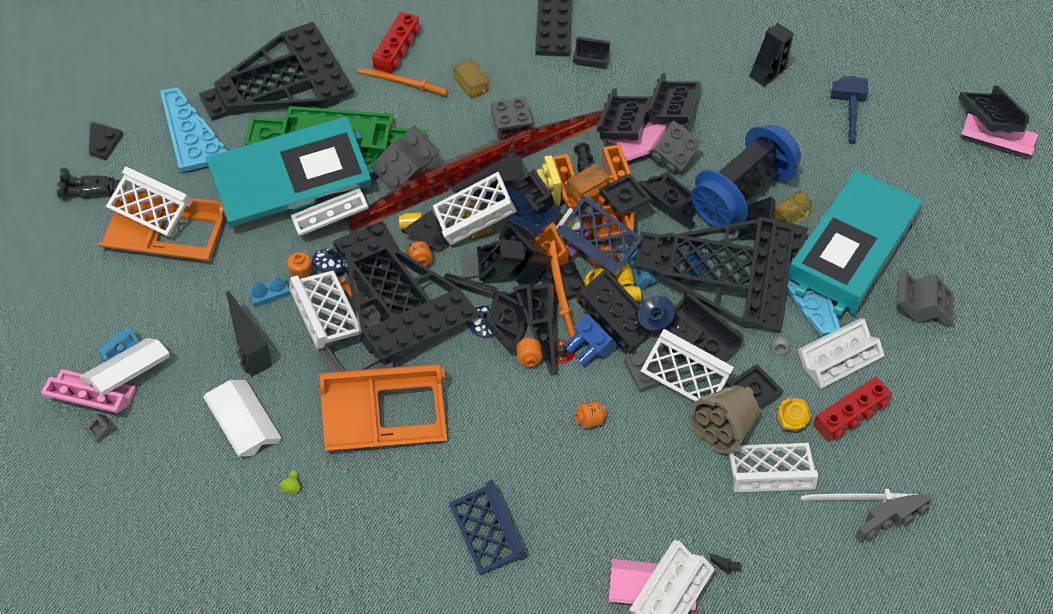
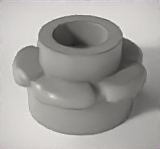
M783 337L772 340L773 352L777 355L786 354L789 350L790 342Z

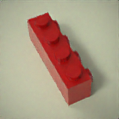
M400 11L372 56L373 69L392 74L395 68H398L402 57H405L409 45L413 44L414 37L420 33L421 24L419 23V16Z
M875 376L817 414L813 426L828 442L835 438L838 440L850 428L852 430L855 429L865 418L867 420L870 419L877 410L885 409L890 404L889 400L892 392Z

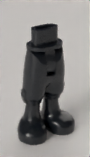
M60 168L57 197L59 199H66L76 195L83 198L113 195L121 180H115V177L85 175L81 178H75L70 175L67 168Z

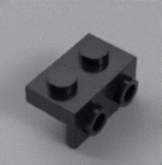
M577 37L573 63L606 68L610 54V41Z

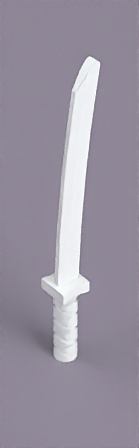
M885 489L883 494H811L801 496V501L883 500L884 503L895 498L918 494L890 493L889 489Z

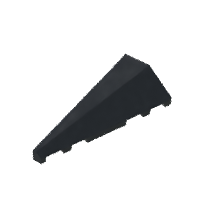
M552 283L535 286L531 284L515 286L513 291L519 300L520 307L523 309L534 339L538 340L541 344L543 359L547 364L549 373L551 375H558L555 286Z

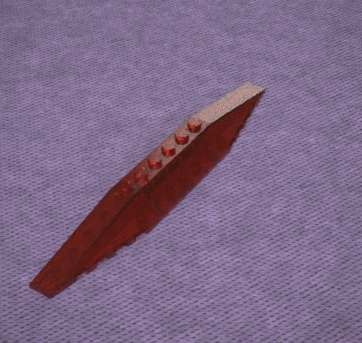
M599 110L518 130L490 141L485 145L476 147L464 154H459L450 160L443 161L436 166L427 168L370 204L368 209L348 219L350 233L447 192L448 184L503 156L504 152L515 151L523 159L597 126V121H600V114L603 111Z

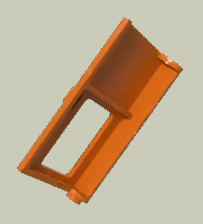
M124 188V191H125V192L132 190V189H125V188ZM147 191L138 192L140 199L148 197ZM135 194L126 196L128 204L136 201ZM162 197L153 199L155 206L164 204ZM189 197L193 202L190 207L186 206L180 218L215 223L207 246L195 247L158 242L159 232L114 212L102 242L98 243V246L210 261L226 218L220 201ZM123 198L116 200V208L124 205ZM150 201L141 204L143 211L152 208ZM138 205L129 208L131 215L139 213ZM179 205L168 206L170 214L176 212ZM165 208L156 211L158 218L167 215ZM153 212L144 215L146 222L155 220ZM165 220L159 222L161 229L164 225Z
M440 364L319 373L325 451L447 441L441 380L445 379L444 367L440 368ZM426 387L433 389L436 423L390 428L381 427L377 395L379 391Z

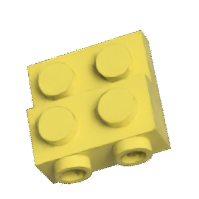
M544 156L542 169H538L537 173L551 191L554 206H560L561 181L552 156Z

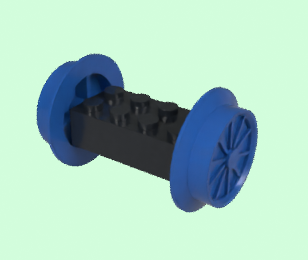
M777 125L753 127L747 132L745 137L746 149L719 172L712 170L700 172L695 179V187L691 192L692 203L698 214L714 227L745 222L748 217L746 201L753 197L768 181L773 179L778 182H789L794 179L798 172V164L801 161V151L796 140L789 132Z

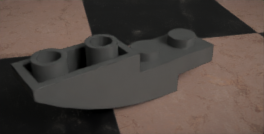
M929 494L908 495L876 506L868 512L865 519L867 523L859 527L855 538L862 543L866 539L868 541L876 537L878 531L881 529L886 530L892 524L897 528L903 524L909 525L919 513L923 515L930 509L929 505L933 497Z

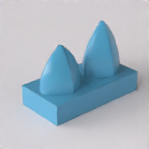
M637 248L630 257L629 264L633 272L635 286H639L640 290H644L648 284L657 282L659 278L655 277L650 271L634 269Z
M275 277L272 281L266 283L256 281L253 287L248 288V293L254 307L290 296V290L284 277Z
M127 327L123 331L115 332L113 338L106 344L101 345L97 351L102 360L106 362L139 343V340L133 330Z

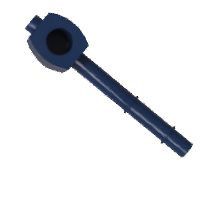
M842 76L840 80L833 82L830 98L849 100V143L855 144L857 135V100H866L868 78Z

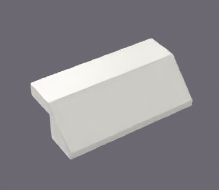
M357 188L295 213L291 217L298 235L301 236L369 207L360 188Z
M863 318L798 349L803 368L819 388H823L885 356L880 339L870 336L866 321Z
M146 338L79 377L85 385L94 387L101 396H104L169 358L170 354L159 340Z
M229 380L203 396L238 457L255 456L261 445L278 444L281 440V436L246 380Z
M673 540L629 610L632 614H688L715 569L703 556L691 554L680 541Z

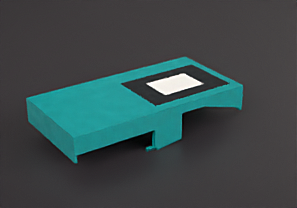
M345 116L206 157L207 166L229 229L233 226L289 209L291 211L286 212L287 216L315 206V199L326 195L355 190L357 188H371V177L369 174L376 173L370 167L371 165L366 166L356 139L363 140L360 131L353 132L348 117Z
M856 169L790 265L788 278L800 283L795 294L803 297L806 290L810 288L838 302L833 313L841 316L847 306L852 316H855L863 298L875 279L881 274L919 213L923 200Z

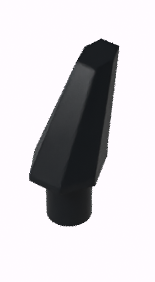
M709 553L710 561L727 574H731L732 571H741V562H732L731 559Z

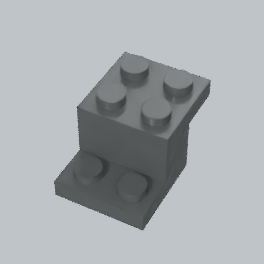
M414 125L401 139L392 142L370 167L396 193L409 179L417 176L440 151Z
M906 270L899 272L897 303L907 312L909 317H912L916 323L937 317L946 327L954 325V294L937 274L914 280Z

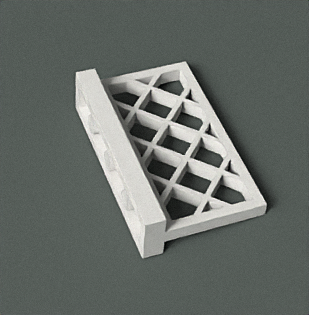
M125 166L122 171L124 176L106 207L169 237L186 206L190 207L193 201L186 194ZM126 183H132L133 190L125 192L124 187ZM147 190L148 197L140 199L138 192ZM135 194L136 201L128 204L126 196ZM162 197L164 204L155 206L153 199ZM123 198V206L118 208L113 206L116 200ZM150 201L152 208L143 211L141 204ZM138 205L139 213L131 215L129 208ZM179 205L177 211L170 214L168 206ZM165 208L167 215L158 218L156 211ZM153 212L155 220L146 222L144 215ZM168 219L169 225L166 230L161 229L159 222Z
M499 172L433 205L443 230V236L450 245L517 212ZM498 179L499 183L496 189L490 188V183ZM475 190H482L479 197L472 196ZM487 191L493 192L491 200L484 199ZM498 194L505 196V199L495 202ZM466 198L463 206L456 204L458 199ZM470 200L477 201L474 209L467 207ZM482 202L487 203L486 209L478 210ZM449 206L447 214L440 213L439 209ZM454 208L461 209L458 217L451 216ZM465 211L472 212L470 217L462 219ZM449 219L455 221L453 226L446 228Z
M334 270L299 279L298 276L290 277L289 290L316 349L324 348L326 343L360 334L356 316ZM331 278L333 284L329 286L322 283V281ZM304 284H313L315 288L313 291L305 288ZM319 287L328 290L326 296L316 293ZM331 292L340 296L339 301L329 298ZM313 297L323 300L320 306L312 303ZM326 302L335 305L333 311L323 308ZM338 307L347 311L346 316L336 313ZM320 312L330 315L327 321L319 318ZM333 317L342 320L340 326L330 323ZM347 322L352 324L355 329L347 330L343 326ZM329 327L337 332L334 335L327 336L325 331Z
M663 329L640 372L696 402L701 398L699 392L710 390L712 394L714 393L713 388H717L716 392L722 390L734 367ZM660 343L668 347L670 355L659 357L657 349ZM682 354L686 357L688 364L677 367L674 356ZM671 357L674 368L663 371L660 360ZM658 361L661 372L653 374L646 370L649 363ZM695 364L702 365L705 374L694 376L691 366ZM689 367L691 378L681 380L678 369ZM675 370L678 381L673 383L666 381L664 373ZM717 373L723 377L720 384L712 386L709 375ZM706 376L709 387L698 390L695 379ZM693 380L696 391L689 393L684 391L682 383Z
M809 443L739 445L735 450L728 453L734 492L816 489L818 473L814 469ZM796 450H805V455L800 457L794 452ZM782 451L786 455L783 458H780L779 456L775 455L774 452ZM741 452L746 456L740 460L734 456V453ZM762 452L765 456L760 459L754 453ZM770 457L778 463L771 466L765 461ZM791 457L798 462L793 466L786 462V460ZM750 458L757 462V464L751 467L745 462ZM802 464L809 468V470L800 471L797 468ZM783 465L789 471H779L777 469ZM760 466H763L764 468H766V469L769 470V471H768V472H759V471H757V469H758ZM740 467H743L744 469H746V470L749 471V472H748V473H737V470H738Z

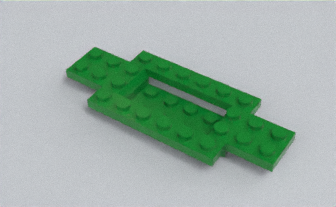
M289 106L284 119L251 117L244 144L246 146L347 116L353 132L360 131L363 140L356 139L358 146L368 148V153L361 152L364 162L368 166L372 165L392 142L401 139L410 128L392 127L394 115L390 113ZM419 129L426 136V130Z

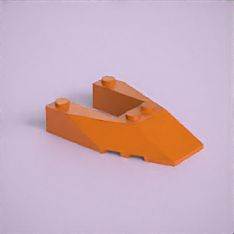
M620 144L603 147L602 164L607 175L603 177L577 181L568 154L552 157L561 181V196L569 207H576L583 196L589 195L594 199L595 203H599L603 207L604 211L633 231L634 211L619 218L599 193V188L631 174ZM600 215L596 219V225L606 224L605 215ZM585 218L586 221L591 226H593V221H590L589 219ZM610 226L611 236L621 234L620 226ZM607 227L597 229L598 238L608 237Z

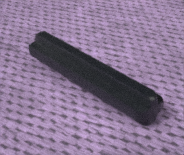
M445 273L443 277L461 289L494 298L497 292L496 287L450 273Z

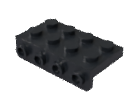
M662 73L660 79H657V87H654L653 96L650 97V104L646 108V114L649 115L650 122L666 124L674 120L678 124L689 123L701 89V82L667 81L666 73Z
M998 85L993 86L991 93L960 92L958 98L963 105L991 132H1024L1029 123V115Z
M613 88L611 94H608L607 103L604 104V111L600 114V121H597L596 128L597 132L600 133V139L639 140L648 116L646 108L650 104V97L618 96L617 88Z
M606 268L575 296L577 303L590 313V317L595 322H598L603 327V330L617 342L616 344L619 349L626 353H629L651 332L640 325L638 320L640 305Z
M689 292L684 293L683 299L674 307L705 333L695 346L726 362L742 348L744 340L742 333L730 326L724 318H720L709 306H705L695 295Z

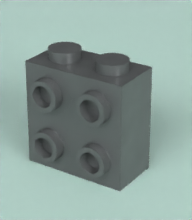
M526 97L491 102V116L498 140L533 134V122Z
M673 120L667 124L648 152L652 154L653 159L665 164L670 172L678 173L683 170L702 142Z

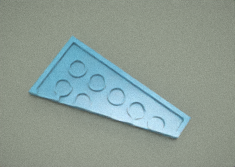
M178 87L160 91L180 173L207 167L206 157L227 151L223 143L216 138L214 132L202 117L197 114L194 107H191Z
M788 278L786 291L821 338L840 329L837 316L833 313L834 307L830 298L810 288L801 297L795 294L800 283Z

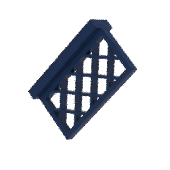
M498 183L493 184L494 189H496ZM504 183L511 201L517 212L505 217L506 219L539 234L551 223L557 225L561 208L552 205L536 214L520 190ZM486 192L484 199L491 200L493 192ZM498 194L495 202L505 199V196ZM483 202L480 205V207L486 209L488 206L487 203Z
M583 196L563 225H559L556 229L557 233L617 277L622 273V268L644 240L585 196ZM587 202L591 205L592 213L582 215L581 208ZM605 215L606 224L596 225L595 216ZM592 216L593 226L584 228L582 218ZM579 219V229L573 230L568 227L572 220ZM610 226H620L621 234L611 236ZM607 227L608 237L598 238L597 229ZM594 229L595 239L586 240L584 231ZM634 236L637 240L633 246L626 247L625 237ZM622 238L623 247L613 249L612 239ZM609 240L610 250L601 251L599 249V241ZM623 251L624 258L620 263L614 260L613 252Z
M493 480L486 482L485 487L449 503L480 576L518 558L520 561L528 558ZM486 494L487 501L484 506L475 503L477 497ZM461 504L469 505L466 514L457 512L455 507ZM473 507L482 509L479 519L469 516ZM486 511L495 514L492 523L483 521ZM467 520L476 522L473 532L464 529ZM480 524L490 527L487 536L477 534ZM494 529L503 532L500 541L490 538ZM475 537L484 540L481 550L472 547ZM488 542L498 545L494 554L485 551ZM502 546L509 548L512 552L511 555L505 558L498 556ZM482 555L491 557L490 565L481 568L479 562Z

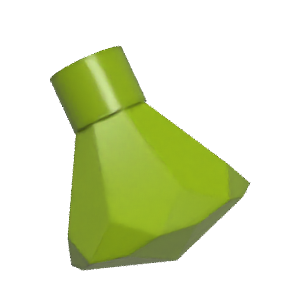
M291 471L289 476L280 483V487L285 493L296 494L300 491V484L297 480L298 473L296 471Z

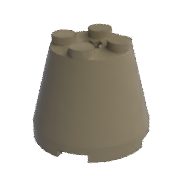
M735 385L699 398L693 403L692 412L689 413V420L693 431L700 440L703 438L712 446L713 451L726 454L732 452L741 444L751 426L761 414V409L751 388Z

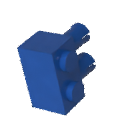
M588 314L573 326L576 334L563 344L572 354L583 342L588 343V347L576 357L584 367L596 355L604 360L618 347L614 340Z

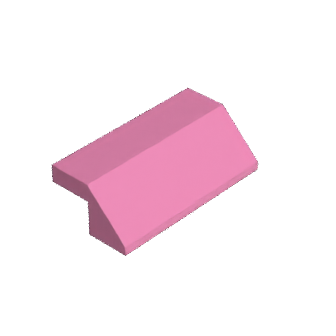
M969 113L962 131V135L1029 155L1033 154L1034 145L1038 137L1037 133L1027 130L1013 133L1005 131L991 132L987 130V127L975 115Z
M645 123L639 140L609 139V141L615 145L620 144L626 161L649 154L648 151L668 123Z
M61 369L57 378H48L41 392L42 396L118 413L129 407L136 388L132 385L123 384L101 396L94 387L87 386L81 381L79 376L83 374Z
M612 559L609 602L633 604L658 563ZM696 601L690 610H696Z

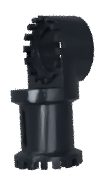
M582 142L578 143V146L574 147V152L578 156L577 166L580 177L591 175V172H589L591 167L588 165L594 160L589 152V144L585 142L583 144Z

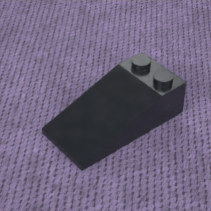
M515 151L504 152V156L494 159L451 183L452 191L468 188L499 172L503 181L519 179L524 175L521 155ZM498 179L491 182L490 184L498 183Z
M228 291L226 296L239 349L237 351L241 360L239 363L243 371H248L251 377L272 367L268 344L231 292Z

